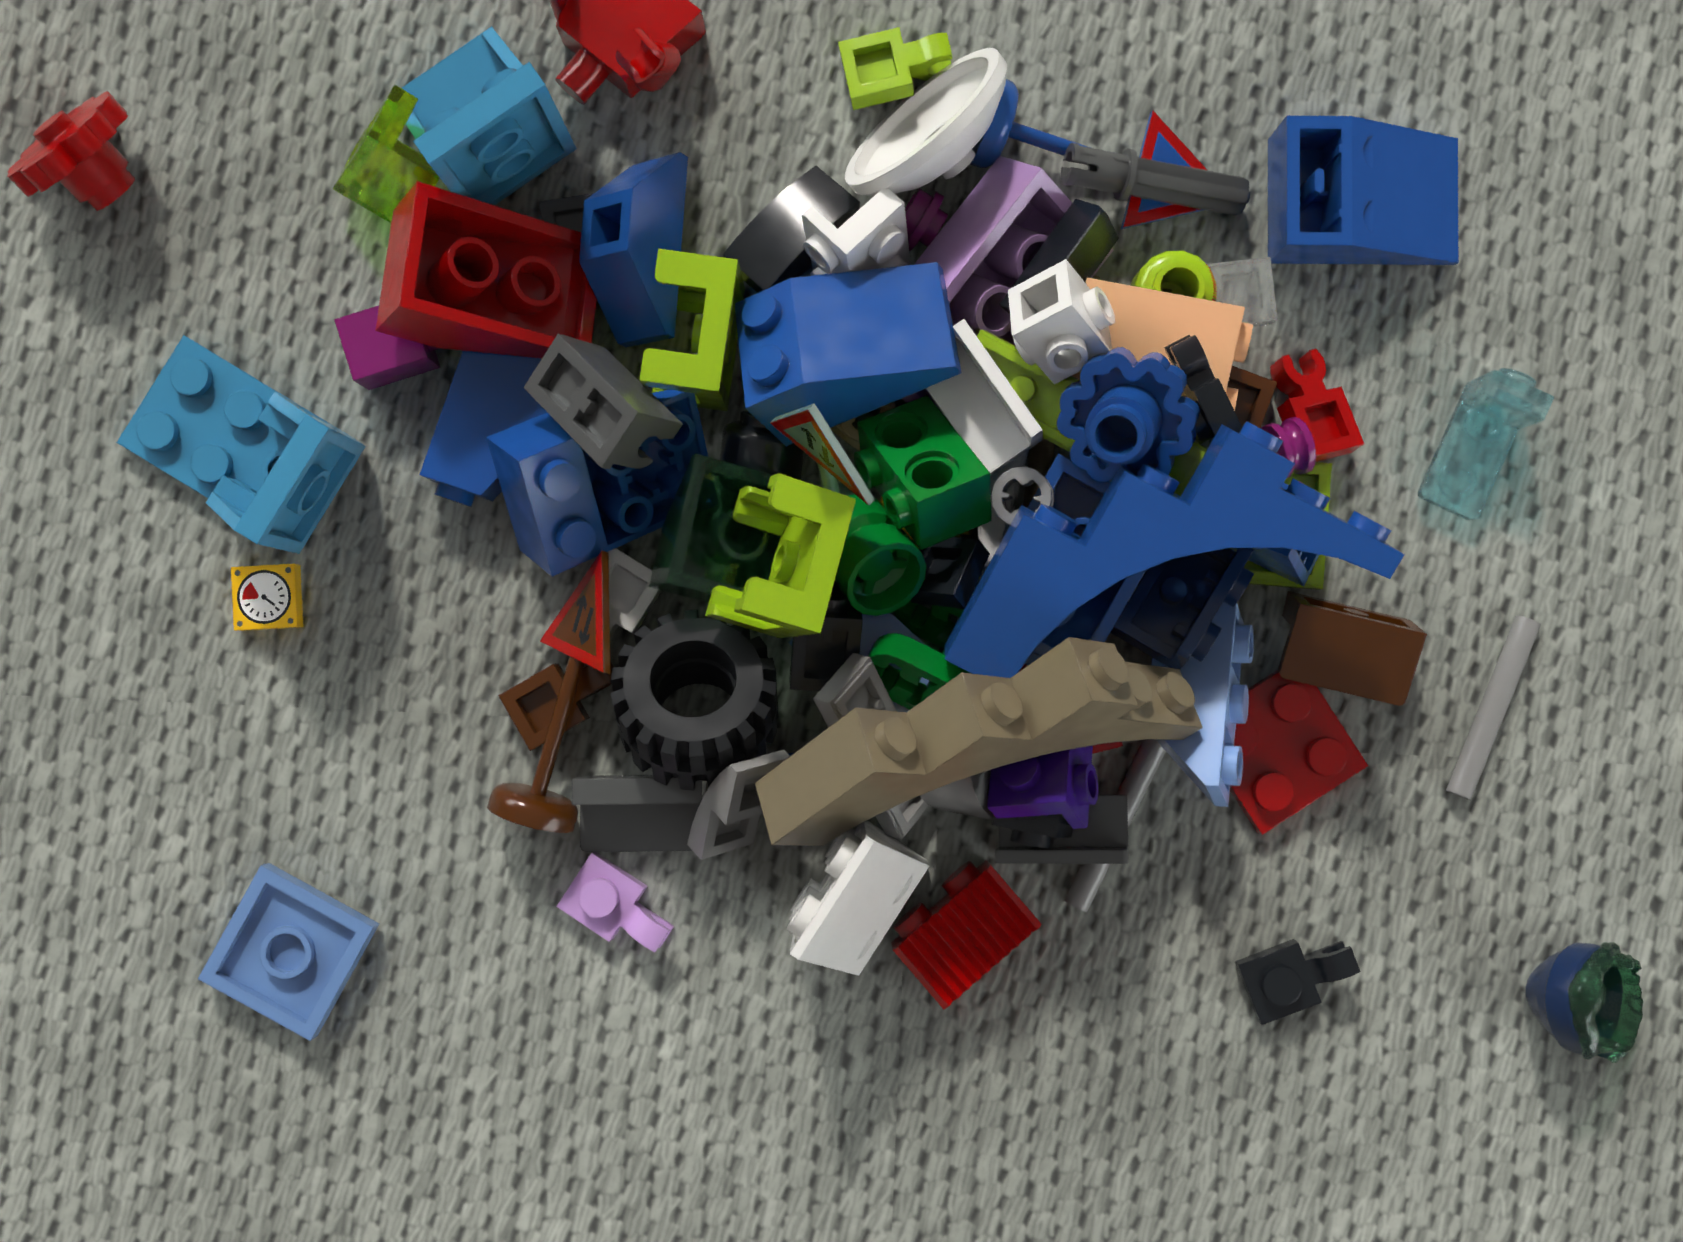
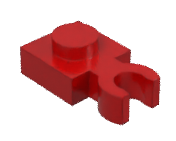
M1317 349L1309 350L1299 359L1303 375L1294 368L1290 355L1282 356L1270 366L1271 378L1277 382L1276 387L1289 397L1287 401L1277 408L1280 419L1283 422L1288 418L1297 417L1306 423L1315 443L1316 462L1350 454L1364 445L1342 386L1326 390L1323 382L1326 374V364L1323 356Z

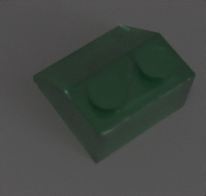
M696 453L692 455L662 527L649 588L709 602L715 586L721 585L743 592L746 581L752 577L769 580L780 536L737 523L733 519V513L740 489L752 486L770 492L771 489L767 488L772 474Z

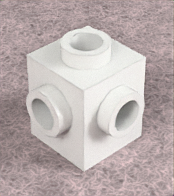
M1067 259L1008 290L1011 331L1015 346L1022 359L1028 365L1036 363L1054 384L1080 372L1090 358L1097 355H1106L1112 350L1109 326L1115 323L1112 306L1105 293L1099 287L1090 289Z

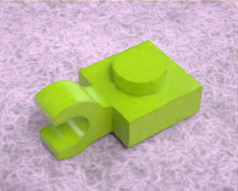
M900 27L838 42L853 110L914 96L912 78L927 81L950 65L952 59L947 33H935L903 44Z

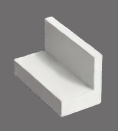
M962 319L953 326L962 373L925 389L946 419L987 468L991 477L1043 440V430L965 319Z

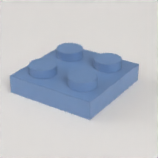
M270 863L263 864L259 867L198 980L311 1041L319 1035L377 930L379 923Z

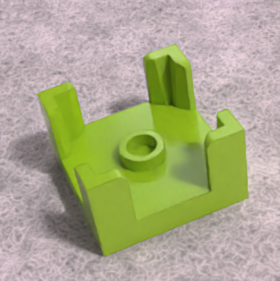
M658 248L655 268L656 281L661 284L679 286L677 310L700 313L695 316L691 340V352L697 353V355L648 348L643 353L639 381L644 386L653 387L652 393L664 390L690 392L695 394L697 407L728 411L738 342L735 303L744 299L745 292L738 259Z
M777 473L770 476L767 488L771 489L770 492L752 486L740 489L733 513V519L737 523L780 536L769 580L752 577L746 581L743 592L721 585L715 586L712 590L705 616L777 638L820 634L856 499Z

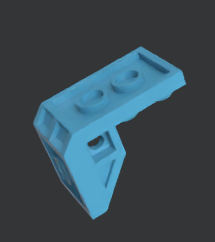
M492 26L388 97L414 136V144L451 192L492 205H496L577 149L541 77L530 62L525 65L521 64Z
M185 335L181 338L116 442L207 497L206 504L234 531L258 545L300 554L366 447L355 438Z

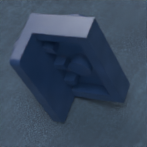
M1225 548L1174 558L1149 568L1110 633L1169 668L1181 669L1191 656L1202 662L1222 629L1211 622L1220 606L1225 602L1234 607L1254 576V573L1244 568L1254 549L1238 548L1235 552Z

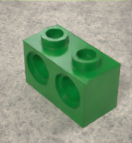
M928 395L857 422L860 450L854 452L856 470L868 489L875 487L882 496L884 507L891 523L898 530L905 528L920 550L992 521L990 472Z

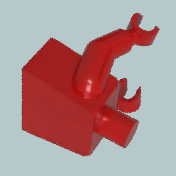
M550 0L557 20L556 28L562 42L575 53L555 80L566 93L583 105L587 103L605 79L630 98H633L641 90L655 92L662 89L678 68L681 61L680 56L706 33L702 10L689 0Z

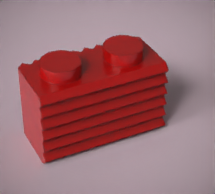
M987 860L977 868L971 861L963 864L942 884V887L947 892L942 899L929 910L923 903H919L908 911L893 927L899 936L891 942L892 950L943 1010L948 1008L965 991L969 990L974 983L978 982L983 975L999 964L1004 957L1008 956L1013 949L1017 948L1022 941L1027 939L1042 925Z

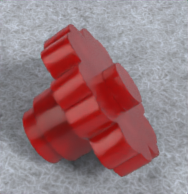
M108 91L102 93L97 98L92 97L68 114L63 110L59 111L34 132L35 142L9 168L7 177L27 197L37 191L43 192L55 183L60 182L80 203L87 201L96 211L104 209L123 195L135 181V177L126 169L129 162L109 141L117 132L116 128L127 119V111Z

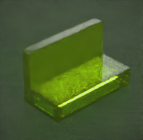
M395 84L358 139L333 187V190L389 223L392 222L394 208L417 181L435 186L440 179L422 154L398 140L418 98Z

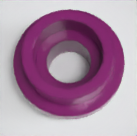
M918 188L905 207L909 251L916 246L918 241L928 247L948 216L946 212L939 209L944 196L937 191L930 195Z

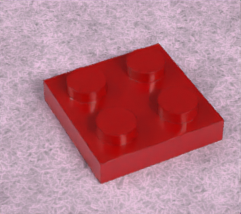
M1278 670L1248 688L1249 707L1246 724L1236 723L1234 746H1241L1243 751V773L1240 786L1230 785V792L1256 832L1261 835L1369 766L1318 687L1284 679L1278 673Z

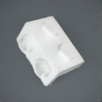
M889 188L881 189L838 229L813 206L801 215L806 236L803 246L811 258L813 268L810 276L911 265L905 204Z

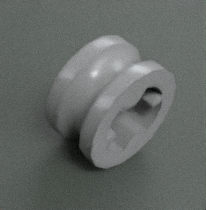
M1025 466L1011 468L1002 473L994 483L991 493L992 506L997 516L1009 525H1011L1018 510L1010 513L1005 500L1013 499V496L1008 494L1007 490L1016 481L1025 487L1031 486L1036 482L1041 490V496H1034V500L1040 502V505L1045 504L1053 508L1055 502L1054 490L1048 479L1035 469Z

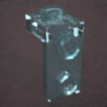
M1501 368L1498 371L1493 370L1467 382L1419 487L1418 497L1466 520L1478 519L1518 430L1544 421L1554 396L1535 388L1537 382L1531 376L1508 368Z

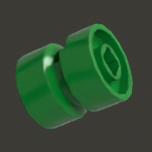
M848 495L855 498L856 501L835 581L851 606L862 614L878 616L892 613L906 605L918 593L925 580L926 562L921 551L910 537L891 523L883 503L874 497L875 500L870 505H867L857 495Z

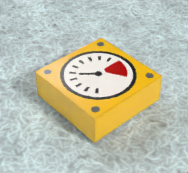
M277 564L231 567L233 626L235 631L303 627L301 565Z

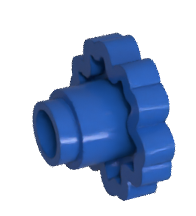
M1117 347L1106 355H1097L1090 358L1082 367L1080 381L1067 386L1060 397L1061 412L1057 419V428L1062 435L1075 440L1070 451V459L1073 464L1086 470L1091 478L1100 483L1113 479L1120 465L1137 473L1142 463H1145L1169 475L1175 463V456L1185 454L1191 449L1196 439L1195 425L1200 414L1199 406L1195 401L1181 396L1187 384L1185 372L1175 365H1170L1168 359L1158 352L1149 353L1137 362L1135 356L1128 349Z

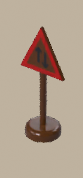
M605 551L600 552L540 640V642L570 657L533 784L531 786L521 783H502L493 789L489 798L487 809L491 813L518 825L555 833L574 831L578 817L577 806L572 805L570 799L547 789L584 663L603 673L611 674L609 553Z

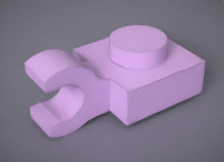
M597 852L590 854L556 906L608 942L614 939L622 927L633 939L653 952L661 948L674 928L672 924L638 903L647 885Z

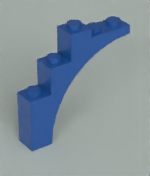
M1247 421L1239 433L1221 424L1181 496L1174 493L1180 483L1179 481L1148 464L1142 463L1137 473L1120 465L1081 536L1073 533L1078 523L1064 513L1045 504H1041L1036 513L1021 505L945 644L944 659L972 674L1011 678L1020 671L1034 649L1075 609L1118 581L1174 558L1225 548H1288L1339 558L1390 579L1405 554L1386 543L1392 530L1356 511H1353L1348 522L1324 510L1331 498L1294 478L1287 490L1282 488L1283 483L1295 465L1292 461L1277 454L1283 440Z

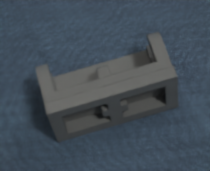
M559 333L524 386V389L601 468L610 469L613 464L635 469L649 466L653 460L643 450L639 449L640 445L652 436H656L659 440L673 439L683 425L605 347Z

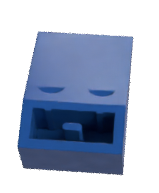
M1290 115L1284 118L1269 137L1268 264L1456 265L1459 263L1458 138L1354 116Z
M676 390L652 393L683 425L673 439L659 440L656 436H652L640 445L639 449L643 450L653 460L649 466L640 469L613 464L610 469L601 468L548 413L486 437L519 550L553 577L597 557L601 551L608 552L719 502L694 393Z

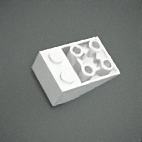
M867 820L860 823L856 830L852 828L835 838L825 855L827 857L825 861L827 866L824 871L827 875L821 884L812 878L809 879L790 909L792 913L788 919L790 923L787 927V930L793 933L790 955L801 961L858 976L930 866L927 859L892 836L886 835L884 831Z

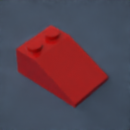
M417 181L393 210L375 331L436 348L541 359L558 333L592 343L597 299L579 263L581 232Z

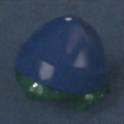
M1603 942L1601 946L1591 943H1574L1548 957L1531 973L1525 986L1526 999L1542 1027L1564 1049L1582 1055L1587 1060L1599 1056L1610 1060L1612 1063H1617L1621 1057L1627 1056V1051L1633 1047L1643 1017L1642 989L1639 985L1640 976L1637 974L1642 968L1638 960L1629 954L1621 953L1620 946L1615 942Z

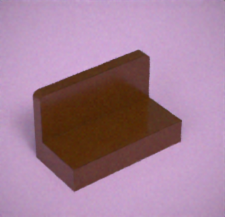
M1291 591L1287 592L1282 616L1291 626L1278 666V673L1282 678L1397 706L1405 704L1427 633L1408 619Z

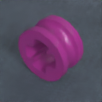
M1292 417L1284 420L1281 426L1270 423L1261 427L1262 430L1283 440L1277 454L1295 463L1287 478L1291 477L1293 472L1302 475L1313 470L1316 462L1315 443L1304 421L1300 418Z

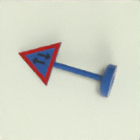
M1006 79V85L993 121L984 136L972 148L975 152V157L970 165L979 168L992 166L1000 157L1008 137L1063 156L1069 144L1076 142L1014 122L1019 93L1014 82ZM1152 110L1149 115L1139 157L1207 170ZM1129 196L1120 230L1203 210Z

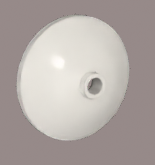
M985 48L972 52L951 63L914 90V96L902 100L872 130L851 158L845 172V181L856 194L875 196L881 189L888 188L893 193H899L920 188L941 175L945 179H950L963 171L974 159L975 152L972 148L980 141L990 127L1006 85L1007 63L1001 54L994 48Z

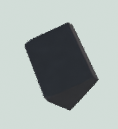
M1075 199L1012 287L1067 259L1086 283V279L1092 277L1119 239L1107 213L1099 205ZM1007 293L999 305L1010 314Z

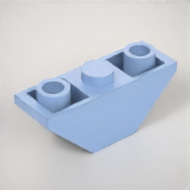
M1223 602L1211 621L1222 629L1202 662L1191 656L1180 669L1182 676L1193 690L1195 696L1194 707L1203 728L1184 740L1156 739V741L1214 806L1228 807L1230 785L1240 786L1242 780L1243 751L1241 746H1234L1236 723L1246 724L1248 717L1247 685L1240 684L1242 663L1251 664L1253 660L1254 630L1252 625H1244L1238 604L1232 607ZM1152 658L1153 666L1169 668L1168 666L1164 665L1158 660Z

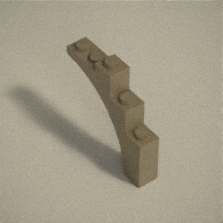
M1068 637L1011 678L961 672L908 712L855 707L755 782L771 845L824 846L858 824L905 801L952 782L1000 766L1054 752L1103 743L1144 739L1184 740L1203 727L1194 707L1195 696L1193 690L1182 676L1180 669L1125 662L1123 657L1117 652L1115 644Z

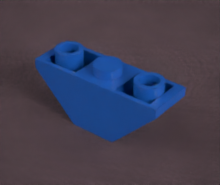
M681 152L632 165L584 200L579 263L617 343L626 348L675 338L679 286L658 283L655 279L658 248L681 251L688 157Z

